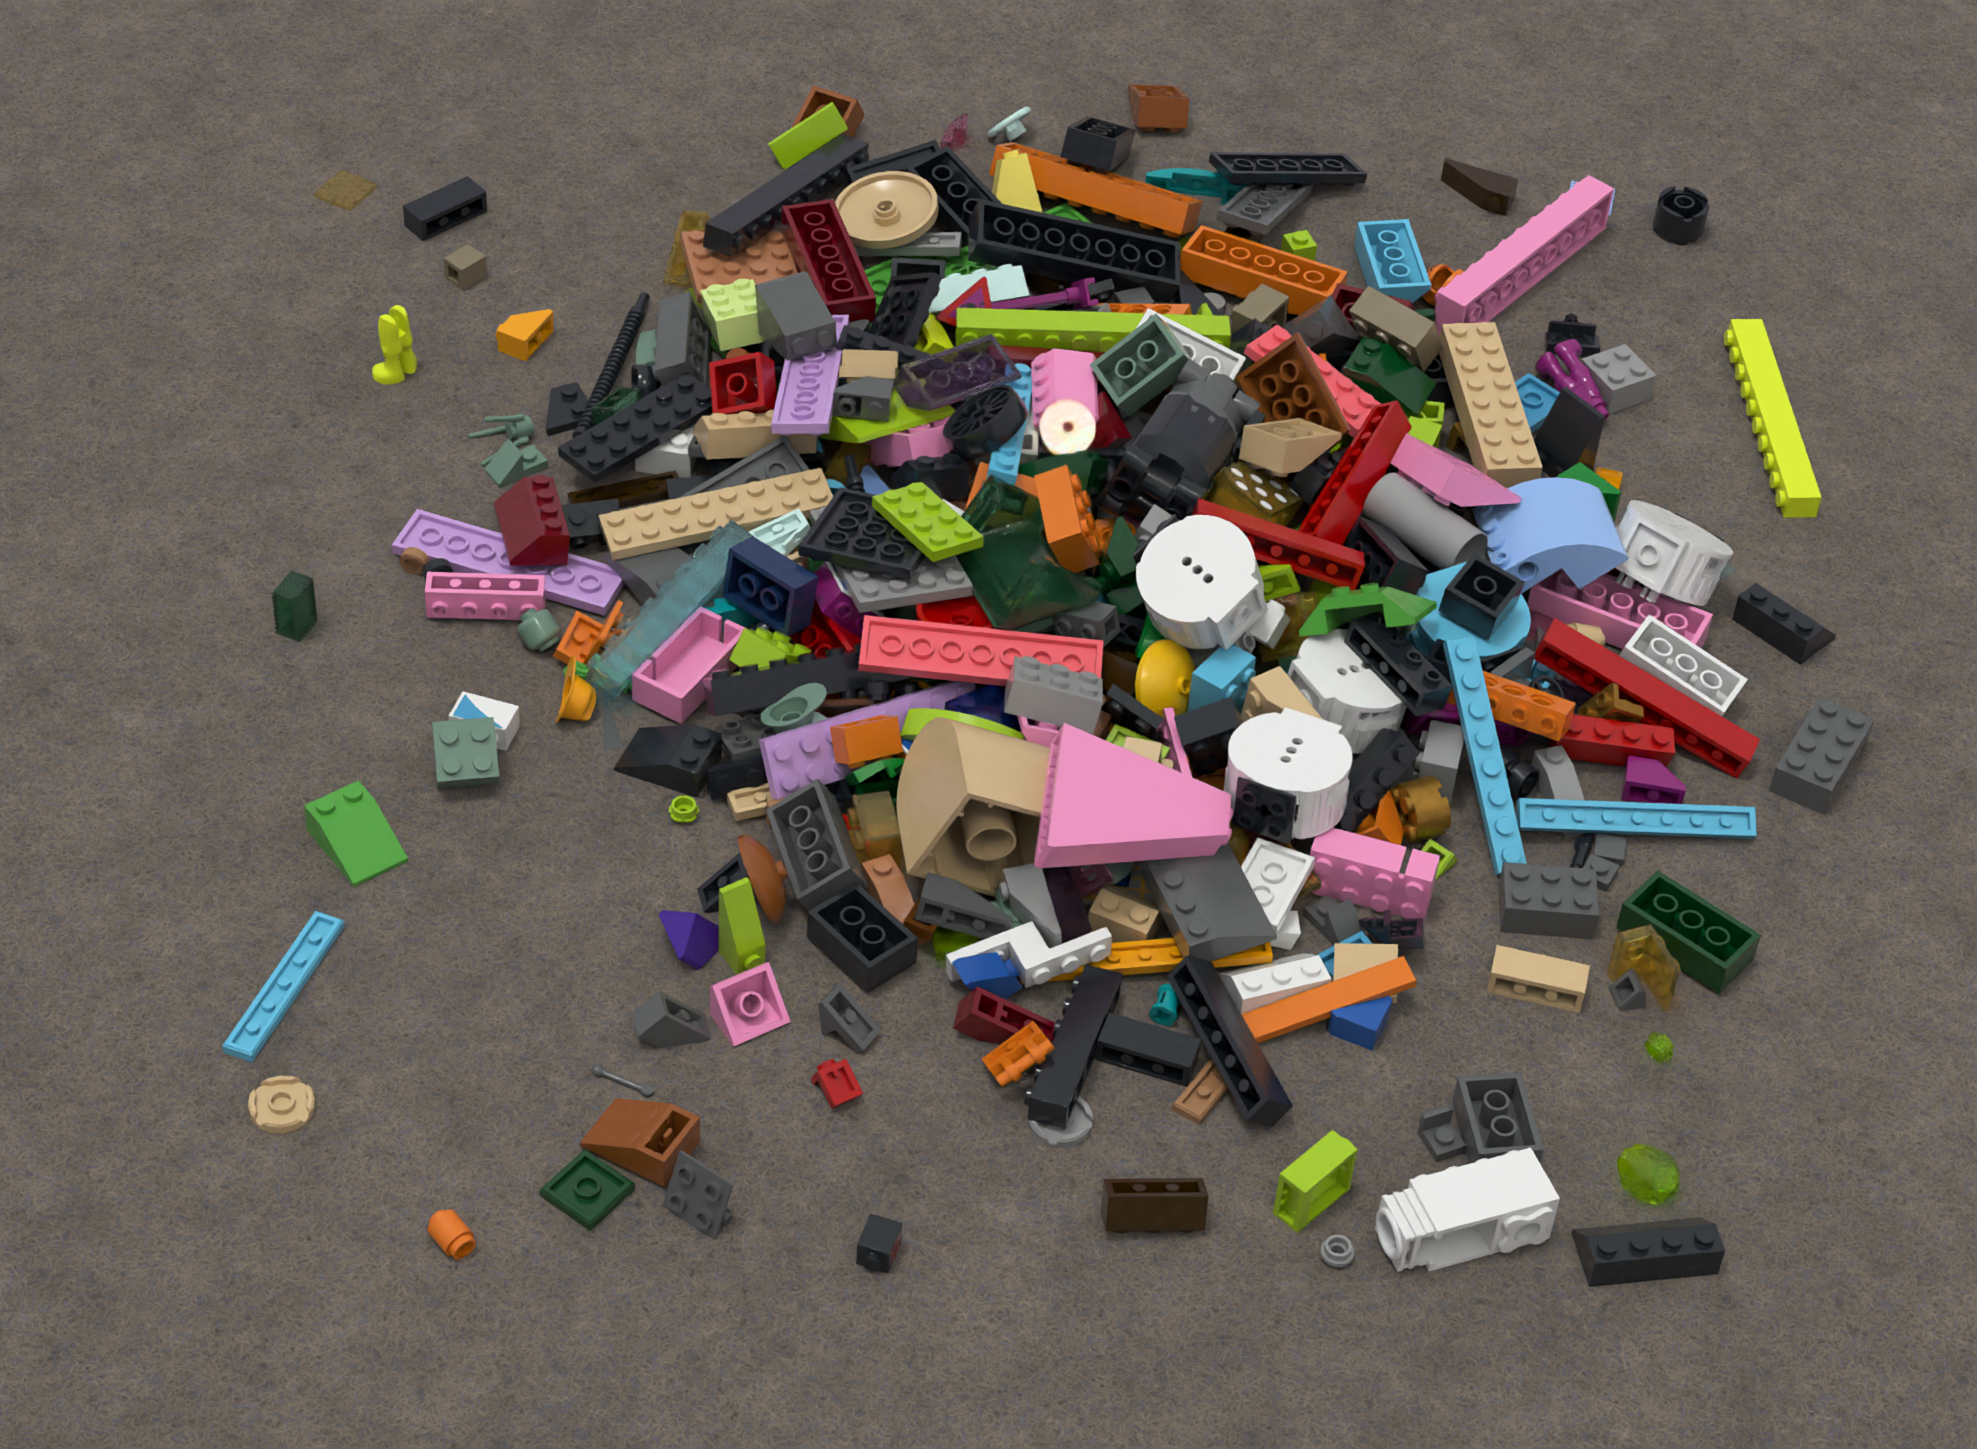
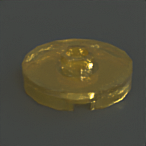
M1070 399L1060 400L1050 405L1042 414L1038 426L1044 446L1055 455L1063 453L1076 454L1077 449L1086 450L1093 441L1096 431L1095 420L1090 410L1080 402ZM1064 423L1072 425L1073 429L1071 432H1066L1063 429Z

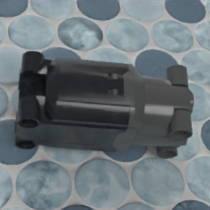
M1189 359L1178 375L1176 384L1169 394L1164 397L1135 442L1130 445L1124 454L1119 466L1095 505L1116 519L1126 512L1139 523H1142L1154 504L1171 515L1175 514L1180 521L1190 516L1198 498L1201 499L1222 463L1226 461L1233 450L1244 425L1247 424L1261 403L1240 390L1233 399L1232 396L1238 387L1229 376L1213 373L1209 381L1206 382L1211 372Z

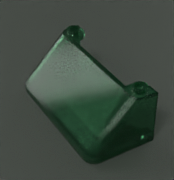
M990 474L961 516L984 537L983 547L955 556L973 585L971 591L991 624L997 629L1011 631L1086 607L1095 602L1100 591L1103 589L1100 583L1093 577L1084 578L1064 568L1042 536L1041 531L1045 527L1039 498Z

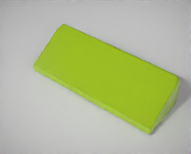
M833 102L769 142L768 145L782 168L788 169L845 132L848 127Z

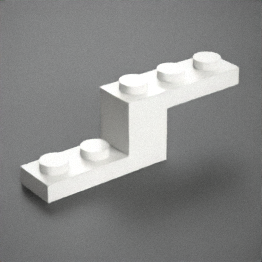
M1033 921L946 954V973L951 982L959 980L961 977L952 963L954 960L997 952L1005 960L1010 958L1020 971L1018 976L1025 988L1035 984H1043L1057 975L1071 973L1078 967L1090 962L1103 960L1106 956L1111 955L1112 935L1107 927H1104L1049 949Z

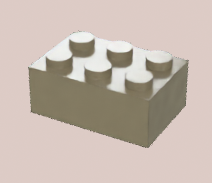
M1369 285L1349 310L1353 325L1358 333L1357 337L1360 340L1365 336L1390 345L1423 373L1443 348L1433 321Z

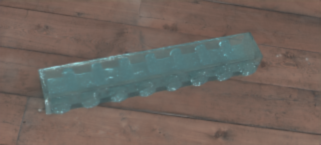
M732 519L724 527L719 525L710 536L711 541L707 545L702 543L694 552V558L689 563L684 561L675 573L676 577L672 581L667 579L658 590L659 595L655 599L651 597L647 599L640 609L641 613L637 617L631 616L624 624L623 632L619 636L614 634L608 640L604 647L606 650L601 655L596 653L592 656L586 665L589 670L585 681L613 702L632 682V674L647 659L651 660V655L700 606L704 607L724 586L729 548L753 535Z

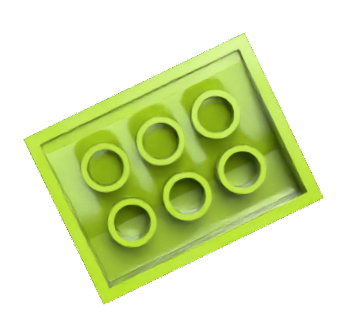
M910 374L900 375L898 379H894L893 403L888 422L832 415L829 434L819 435V438L859 444L950 417L955 410L922 379L911 378Z

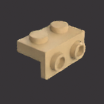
M844 349L842 351V366H839V377L846 378V383L866 376L898 379V352Z

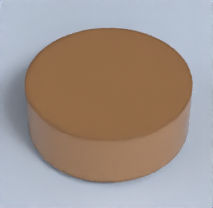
M408 547L404 549L399 562L407 572L419 575L422 574L423 567L430 562V559L422 550Z

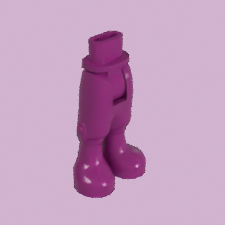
M1575 339L1566 340L1554 347L1558 357L1570 370V376L1564 373L1552 352L1544 353L1535 366V371L1538 375L1545 379L1551 377L1559 392L1565 386L1602 413L1605 416V421L1610 416L1606 409L1607 404L1591 376L1590 369L1580 363L1578 359L1582 354L1579 342Z

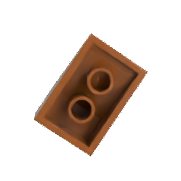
M1128 84L1133 122L1137 127H1140V130L1155 131L1156 127L1165 128L1167 132H1180V128L1187 129L1189 98L1178 86Z
M813 85L792 127L833 102L848 127L843 134L853 137L865 115L858 99Z

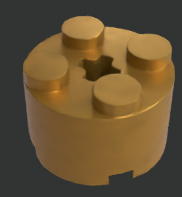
M1432 775L1399 783L1390 789L1404 830L1403 837L1409 843L1445 835L1447 832L1444 830L1449 829L1451 826V811L1447 796L1441 798L1438 789L1443 787L1439 780Z

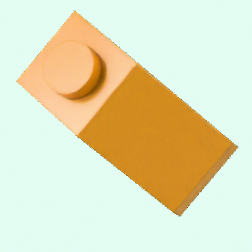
M547 309L511 315L496 330L495 336L498 351L527 361L554 332L553 311Z

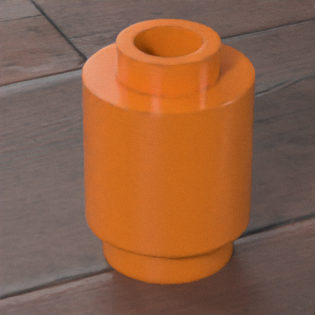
M453 1209L439 1210L431 1216L427 1232L447 1256L460 1260L473 1251L476 1246L474 1233Z

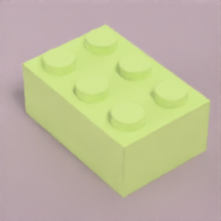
M738 279L732 284H714L707 287V289L700 290L705 321L720 351L766 342L759 334L755 293L756 284L753 279Z

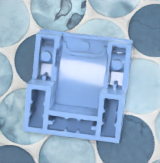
M1558 477L1526 481L1507 488L1522 498L1520 503L1482 505L1472 509L1479 530L1488 536L1486 550L1491 563L1523 580L1525 583L1521 593L1561 568L1578 589H1581L1629 559L1602 492L1599 488L1586 482Z

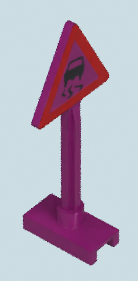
M982 277L937 314L936 319L956 327L957 308L1021 310L1065 302L1067 305L1074 304L1075 310L1099 304L1098 299L1090 300L1088 285L1095 283V279L1093 277L1071 283L1072 288H1066L1063 292L992 303L987 278Z

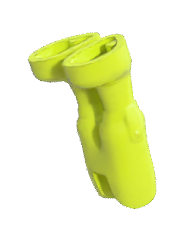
M395 305L390 308L389 315L383 314L379 316L378 320L380 348L385 357V362L373 366L372 377L381 384L400 383L405 379L404 373L412 374L417 368V358L412 350L413 339L407 312L404 307Z

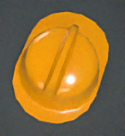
M575 656L570 658L567 666L561 707L556 723L559 722L560 718L588 721L596 704L597 696L595 689L589 682L575 674Z

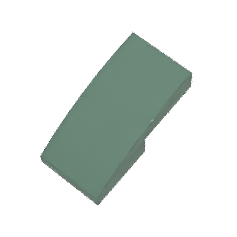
M656 329L641 332L637 343L636 365H649L651 367L655 365L653 349L656 347Z

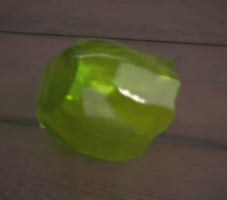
M1636 1143L1630 1148H1625L1618 1157L1617 1168L1621 1176L1620 1183L1640 1201L1657 1205L1678 1194L1680 1185L1679 1166L1674 1157L1667 1152L1650 1144Z

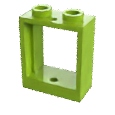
M1334 1130L1330 1131L1280 1173L1273 1214L1297 1233L1350 1189L1358 1149L1348 1139L1341 1137Z

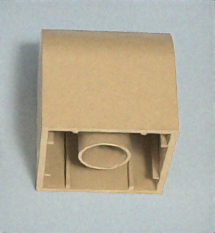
M944 717L934 718L928 722L918 733L907 753L897 790V818L907 874L926 879L927 872L958 880L975 892L995 897L999 883L1004 882L1003 869L1034 863L1050 747Z

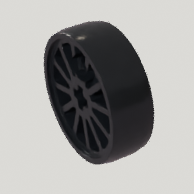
M994 386L978 393L961 405L946 422L943 435L955 454L959 455L963 460H974L993 452L1009 441L1025 423L1028 410L1023 400L1011 386Z

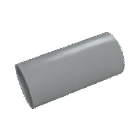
M1389 473L1382 477L1371 489L1364 503L1363 514L1366 519L1387 527L1405 546L1440 570L1467 562L1474 553L1483 557L1486 551L1488 536L1397 473Z

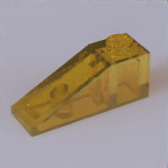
M682 210L663 277L664 283L689 285L691 283L680 243L681 232H691L693 230L705 232V223L711 220L707 212Z

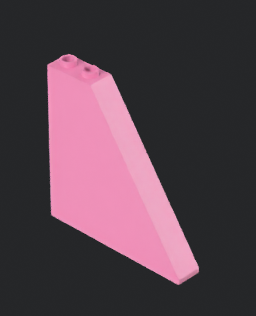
M1063 723L1050 744L1034 866L1037 868H1052L1215 855L1221 845L1225 846L1231 837L1232 829L1229 828V822L1233 815V808H1231L1232 794Z

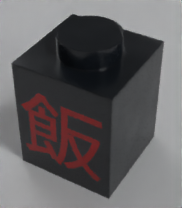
M870 1213L857 1244L856 1264L870 1271L889 1273L901 1245L903 1223Z

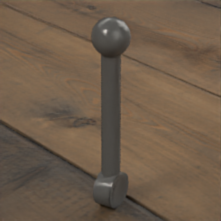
M599 1064L592 1068V1073L595 1077L604 1076L641 1092V1095L645 1098H650L654 1095V1087L652 1085H639L606 1071Z

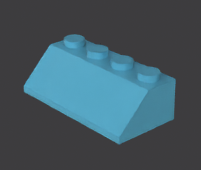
M1409 219L1357 222L1354 248L1367 287L1369 285L1385 295L1409 300L1412 303L1431 289V283Z

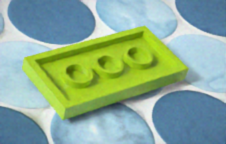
M923 482L912 483L906 487L888 490L882 494L872 496V507L932 562L983 547L984 537Z

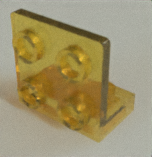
M1651 924L1617 933L1607 970L1610 980L1615 982L1629 969H1634L1637 976L1640 975L1662 1010H1669L1678 977L1680 976V966L1678 961L1672 958L1668 952L1663 938L1657 935Z

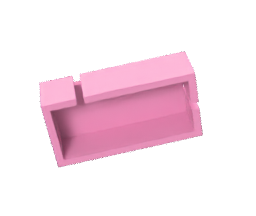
M700 606L651 655V660L647 659L632 674V700L682 724L706 700L703 678L712 677V671L729 669V672L732 673L738 667L729 659L745 627L727 619L724 622V643H722V616Z
M1331 828L1325 833L1315 836L1310 851V856L1315 857V866L1305 882L1304 891L1311 892L1317 896L1328 895L1333 899L1343 902L1351 899L1353 904L1371 908L1378 912L1391 910V914L1402 916L1405 919L1423 918L1424 922L1433 893L1440 855L1413 849L1406 872L1402 874L1399 871L1407 847Z

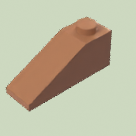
M888 854L863 862L861 868L868 887L864 890L903 924L915 903L905 878L892 856ZM917 937V946L929 943V941Z

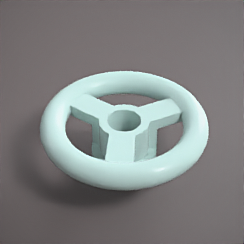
M1030 107L1018 110L997 124L988 132V137L994 138L999 133L1004 132L1011 142L1025 133L1027 130L1021 123V120L1030 114Z

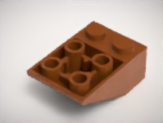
M616 1098L582 1139L580 1146L665 1187L671 1180L679 1151L682 1150L690 1155L699 1144L700 1117L672 1103Z

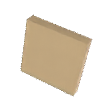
M1335 943L1333 981L1398 958V944ZM1397 994L1391 995L1392 1003H1397Z

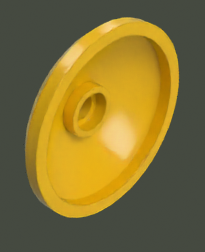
M1158 640L1147 648L1138 665L1135 680L1136 700L1162 718L1164 708L1173 707L1175 716L1186 713L1188 709L1192 673L1196 669L1185 647L1180 646L1173 640Z

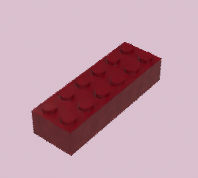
M834 199L782 206L781 232L791 252L798 273L807 272L831 315H849V323L866 319L872 324L876 315V296Z

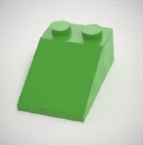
M359 780L304 805L307 831L353 887L408 862L407 855L378 804Z

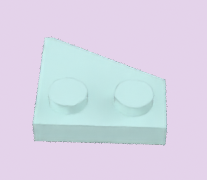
M798 508L748 531L747 535L748 538L754 536L784 556H787L802 542L811 528Z

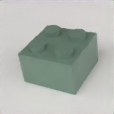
M494 717L432 722L437 789L499 784Z

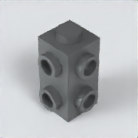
M1067 594L1051 609L1055 635L1103 640V647H1105L1121 631L1117 607Z

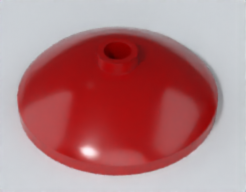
M973 587V596L917 604L916 617L918 621L998 629L1005 619V606L994 594Z

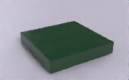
M584 1149L539 1191L541 1198L591 1231L635 1190V1183Z

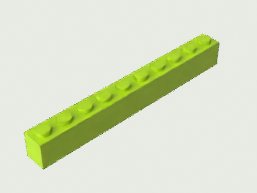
M957 308L956 349L989 350L990 344L1106 352L1134 331L1145 313ZM1161 314L1228 349L1230 348L1229 316Z

